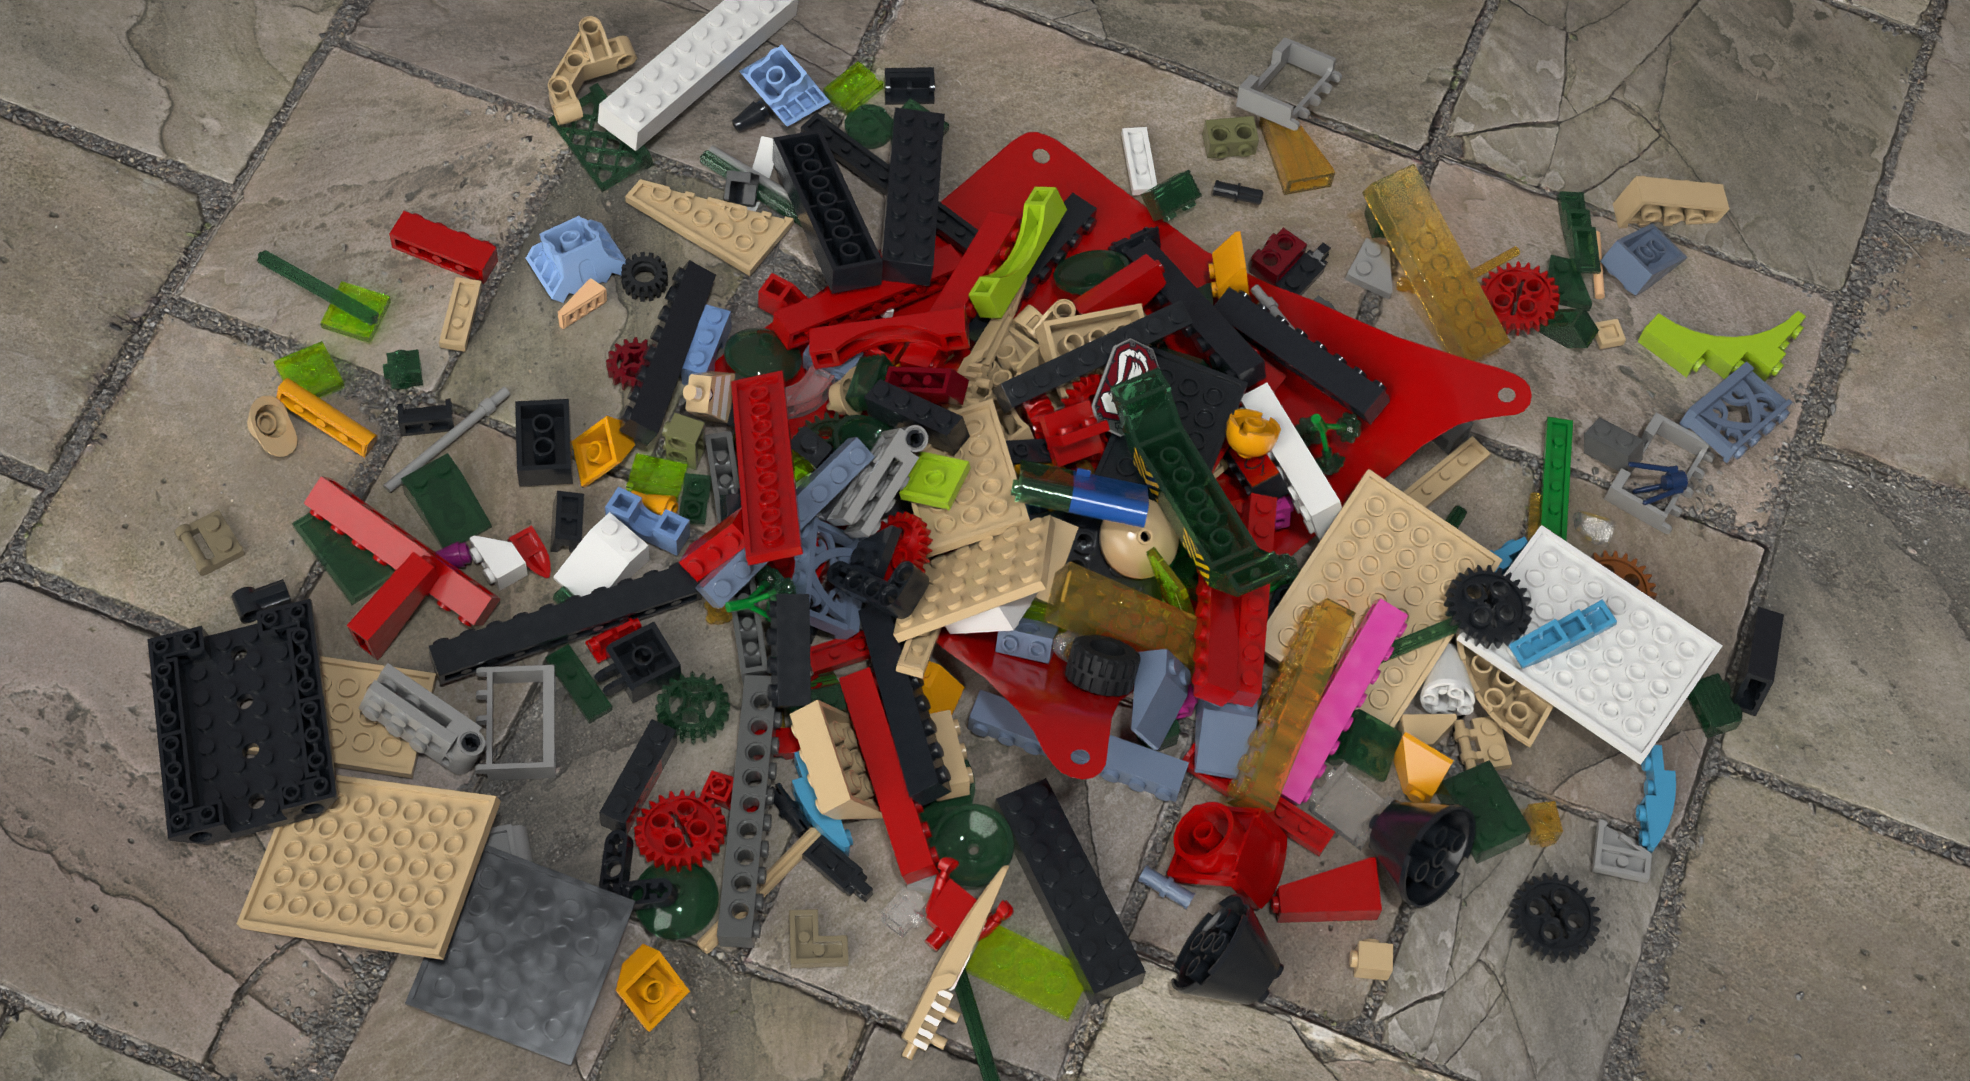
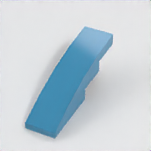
M1602 599L1582 611L1578 609L1558 621L1554 619L1514 641L1508 647L1522 669L1597 636L1617 625V620Z

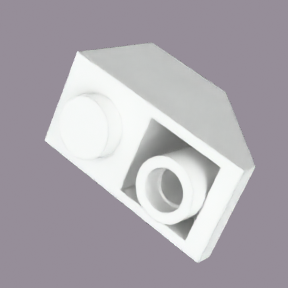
M475 535L469 538L471 544L469 554L476 564L481 563L486 580L489 584L494 583L499 591L528 575L526 562L512 542Z

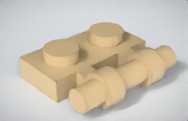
M1491 716L1472 719L1470 722L1471 729L1465 727L1464 720H1456L1453 735L1455 742L1459 743L1461 750L1460 760L1465 765L1468 774L1478 771L1476 763H1481L1483 772L1511 768L1512 762L1502 727ZM1475 740L1477 752L1472 750L1470 741Z

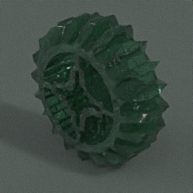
M691 671L690 677L685 678L683 673H680L679 681L671 677L669 680L670 686L663 685L661 688L663 694L657 695L658 704L655 705V711L658 713L657 721L677 730V736L680 735V742L682 744L687 738H691L693 745L696 743V738H701V741L705 743L707 735L715 738L717 736L716 729L723 731L724 722H728L729 713L727 712L730 711V703L727 701L729 700V695L727 692H723L724 686L722 683L715 685L716 679L714 676L706 680L704 672L700 677H695V673ZM679 698L681 705L672 714L670 708L673 702ZM714 702L715 710L707 718L705 710L709 708L708 704Z

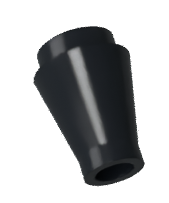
M759 100L756 103L753 101L731 121L737 132L740 133L743 130L766 123V120L770 118V114L762 101Z

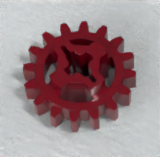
M634 337L633 343H629L627 339H624L623 346L616 343L614 345L615 351L608 352L609 359L606 360L608 377H613L614 385L621 383L622 390H625L628 386L632 388L637 384L638 380L635 379V375L640 366L645 363V359L642 357L648 347L647 339L642 343H638L637 337ZM621 360L622 363L620 364V368L618 369L617 365L618 362Z

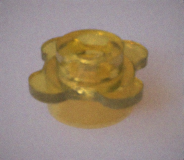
M707 600L705 601L704 608L707 610V623L722 625L732 620V613L726 611L725 605L722 608H713Z

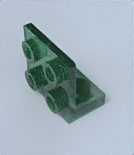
M1361 709L1354 710L1351 715L1354 718L1351 726L1346 732L1342 731L1337 739L1340 741L1338 749L1332 756L1329 754L1325 761L1331 765L1349 764L1376 780L1384 782L1387 779L1402 733Z

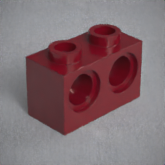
M1284 227L1277 234L1273 233L1268 238L1266 246L1262 250H1256L1250 260L1252 262L1250 273L1256 278L1274 286L1301 258L1307 248V243Z

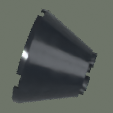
M1393 800L1381 814H1375L1370 820L1369 828L1372 831L1369 848L1376 855L1404 902L1410 906L1414 905L1417 908H1423L1441 898L1459 877L1460 873L1457 872V869L1463 857L1469 859L1474 845L1476 820L1472 811L1460 804L1414 803Z
M1233 894L1220 901L1219 905L1222 907L1213 915L1208 912L1194 928L1177 957L1173 968L1177 971L1176 979L1172 978L1171 983L1173 988L1182 994L1246 1005L1252 1004L1255 1001L1260 1004L1268 997V988L1273 980L1282 974L1284 965L1280 963L1277 953L1247 898L1241 894Z

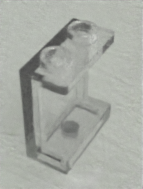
M1343 762L1339 768L1334 766L1325 777L1327 782L1322 788L1318 785L1309 797L1311 803L1308 811L1361 851L1370 840L1372 831L1369 828L1370 820L1375 814H1381L1395 799L1390 795L1385 800L1348 773L1347 768L1349 765Z

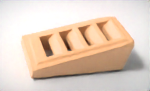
M590 278L558 311L559 327L565 329L603 305L607 301L606 288Z

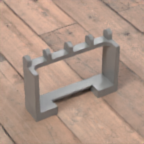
M1284 37L1273 49L1271 65L1260 77L1250 74L1239 86L1236 106L1295 131L1300 127V123L1296 119L1298 117L1303 119L1309 117L1308 105L1318 106L1321 103V98L1317 95L1320 92L1326 94L1331 92L1332 85L1329 83L1330 80L1339 82L1342 79V74L1334 70L1336 58ZM1287 63L1322 77L1295 108L1288 103L1261 93Z
M1656 412L1641 437L1643 439V454L1654 436L1658 434L1697 456L1686 475L1688 481L1691 476L1702 479L1705 472L1697 466L1702 459L1710 463L1713 462L1715 455L1707 450L1710 445L1697 434ZM1621 468L1604 500L1657 530L1669 534L1672 527L1664 521L1669 513L1675 517H1680L1682 509L1675 505L1680 495L1691 498L1694 491L1687 487L1682 494H1675L1663 512L1651 504L1643 505L1644 500L1623 489L1632 472L1630 473Z
M554 665L477 668L476 676L487 677V690L476 691L477 699L487 700V715L476 717L478 725H486V741L483 751H486V764L476 765L475 773L487 774L488 780L556 778V674ZM543 682V762L493 764V684Z

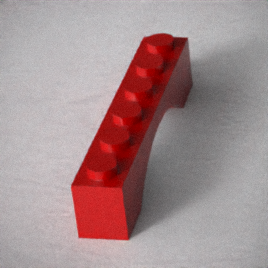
M771 273L758 291V308L774 316V312L778 309L791 306L808 297L793 283ZM906 342L883 344L862 351L864 353L863 363L886 375L889 366H896L900 363L899 360L905 352Z
M964 307L809 328V353L815 369L841 366L862 351L888 343H922L944 352L970 348L969 323Z

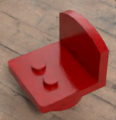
M1206 802L1194 805L1181 818L1175 829L1173 837L1175 853L1167 875L1174 878L1175 883L1232 887L1237 894L1247 898L1253 909H1262L1269 902L1279 884L1287 853V835L1263 808L1225 806L1219 802Z

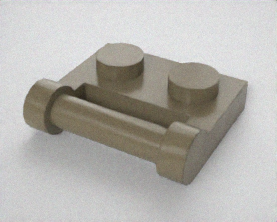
M219 509L190 524H183L175 529V535L184 542L197 564L196 569L198 573L202 576L245 555L243 548ZM200 533L213 554V558L206 559L193 538L194 535Z

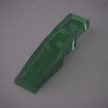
M1560 191L1557 195L1560 221L1575 273L1600 274L1601 267L1596 227L1591 225L1590 209L1585 208L1584 192Z

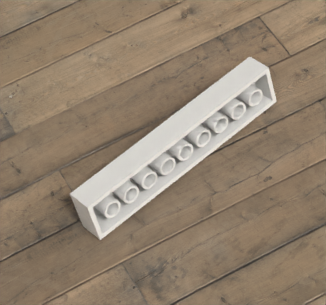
M798 0L722 1L599 104L598 124L637 151L796 16Z

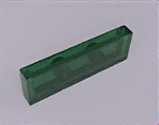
M569 644L545 657L548 665H554L556 677L589 724L613 710L611 703Z

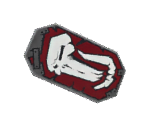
M1129 338L1113 346L1091 407L1094 417L1097 420H1107L1110 428L1109 432L1119 437L1137 429L1159 370L1152 348Z

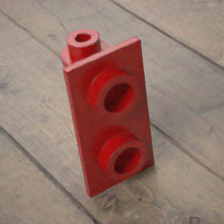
M629 618L628 622L593 636L585 641L596 662L600 663L607 659L605 648L610 643L642 628V625L638 618Z

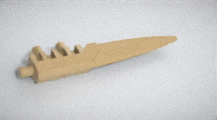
M1027 277L1001 319L991 318L970 355L962 361L957 372L969 379L963 405L941 404V407L949 411H955L983 402L982 399H978L976 391L981 392L982 389H992L993 380L988 379L987 375L992 368V363L1015 316Z
M1004 865L985 888L943 953L901 1038L908 1042L902 1053L903 1057L912 1061L918 1048L927 1052L930 1044L944 1050L948 1039L936 1034V1031L939 1029L943 1017L957 1023L961 1016L960 1012L949 1007L954 998V994L950 991L955 989L981 935L1009 868L1008 865Z

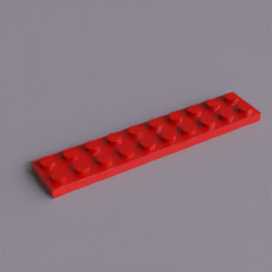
M783 370L731 381L745 554L748 566L803 554Z

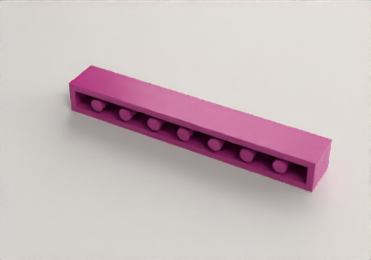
M1381 598L1373 601L1269 782L1268 789L1293 805L1307 802L1313 792L1310 786L1314 779H1319L1323 775L1327 767L1324 764L1329 754L1332 756L1340 745V741L1337 739L1341 732H1346L1354 720L1351 717L1356 707L1360 708L1367 697V694L1364 692L1369 683L1373 685L1381 673L1378 670L1383 660L1386 662L1394 650V647L1391 646L1396 637L1400 638L1408 625L1405 623L1408 617L1406 613Z

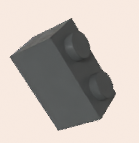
M1599 417L1584 433V454L1619 472L1623 468L1631 473L1635 467H1629L1628 463H1640L1643 460V439Z

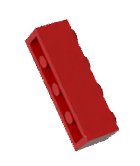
M403 211L389 233L393 249L469 279L482 281V284H485L498 262L497 248L492 243L475 239L463 231L457 232L440 222L429 221L417 213L412 214Z

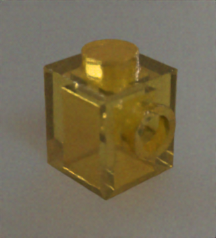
M1556 802L1528 804L1523 813V819L1530 845L1540 844L1541 847L1554 845L1563 833Z

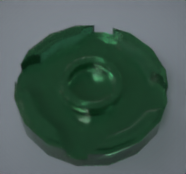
M863 104L858 106V109L851 110L847 114L845 133L865 148L877 149L883 147L891 140L893 119L884 108L874 104Z

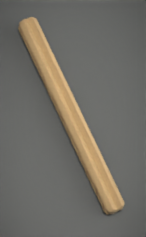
M810 827L767 871L766 883L761 884L760 894H764L765 897L803 859L802 854L821 836V833L816 828ZM738 912L735 918L742 919L748 912ZM718 921L697 942L698 947L706 954L710 953L719 944L717 938Z

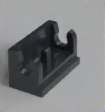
M934 67L885 68V105L934 104Z
M451 398L445 399L446 405L404 409L403 403L397 404L401 437L449 432L454 428Z
M557 491L552 509L550 552H558L561 546H569V552L571 553L576 549L578 543L582 541L583 493Z

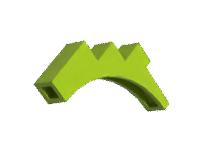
M1797 311L1788 320L1770 330L1754 335L1727 337L1693 331L1674 323L1658 313L1644 328L1638 343L1686 378L1693 370L1697 373L1703 365H1706L1723 379H1726L1745 362H1748L1754 367L1753 372L1766 382L1771 375L1776 377L1783 369L1784 364L1781 362L1786 355V349L1790 345L1788 341L1791 338L1796 340L1804 330L1802 323L1806 316Z

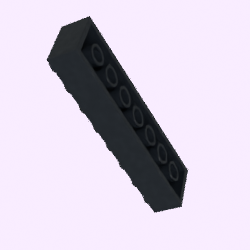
M895 107L881 245V258L883 261L882 280L930 286L934 267L945 114Z
M822 130L773 137L772 161L831 293L882 285V258Z
M1047 778L996 798L994 813L1091 1006L1143 984L1146 971Z

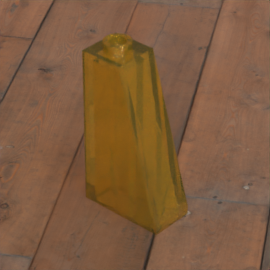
M1260 117L1259 125L1284 195L1332 186L1335 175L1334 168L1301 124L1294 131Z

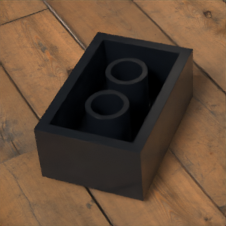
M569 399L515 401L519 487L573 484Z

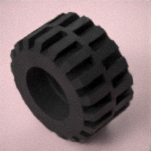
M1083 635L1076 637L1072 643L1065 676L1074 685L1094 694L1103 696L1127 695L1133 690L1141 657L1133 647L1120 640L1101 635Z

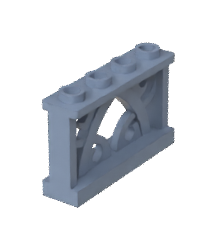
M1745 362L1692 405L1679 423L1686 429L1690 428L1723 456L1725 463H1728L1733 458L1740 459L1747 451V446L1753 448L1762 438V434L1767 436L1775 428L1776 422L1781 424L1789 416L1790 412L1788 409L1793 403L1790 399H1784L1753 372L1754 367L1748 362ZM1732 394H1737L1739 399L1734 398ZM1723 401L1733 406L1746 405L1749 412V423L1727 420L1728 410ZM1769 406L1773 409V412H1767L1764 408ZM1713 409H1716L1721 412V418L1718 417L1719 414L1715 413ZM1720 430L1725 431L1724 436L1720 434ZM1729 436H1733L1736 439V443L1728 441Z
M815 516L801 529L803 554L794 556L795 569L791 580L793 585L792 594H809V601L811 598L813 600L811 607H816L819 604L822 605L819 613L810 610L811 626L834 634L836 639L847 640L859 632L860 616L858 611L861 609L862 602L846 595L837 587L831 589L827 594L815 570L821 563L828 560L830 566L837 561L850 564L851 554L857 547L858 542L868 537L852 539L844 533L845 530L825 523ZM817 535L823 537V538L826 540L827 545H828V550H827L826 544L824 543V541H823L822 539L817 540ZM835 543L843 545V547L835 548ZM838 594V599L832 600L834 595ZM827 612L835 619L826 616Z

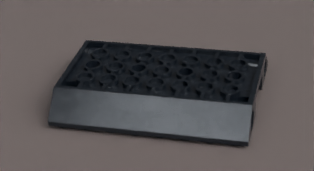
M311 599L256 612L257 624L213 635H208L202 626L147 639L169 841L209 845L319 817L338 799ZM241 650L247 651L243 659L234 660L237 652ZM248 698L253 699L250 707L246 709L240 708L242 701ZM249 748H259V752L255 757L246 758ZM265 798V802L260 808H252L254 800Z

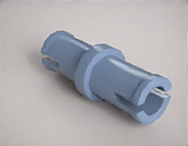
M1146 865L1138 879L1139 882L1159 892L1158 896L1162 898L1166 896L1187 909L1195 895L1194 892L1192 893L1175 883L1174 878L1171 876L1167 878L1151 869L1148 865Z

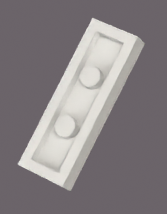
M1147 127L1122 128L1121 136L1132 196L1157 194L1158 186Z

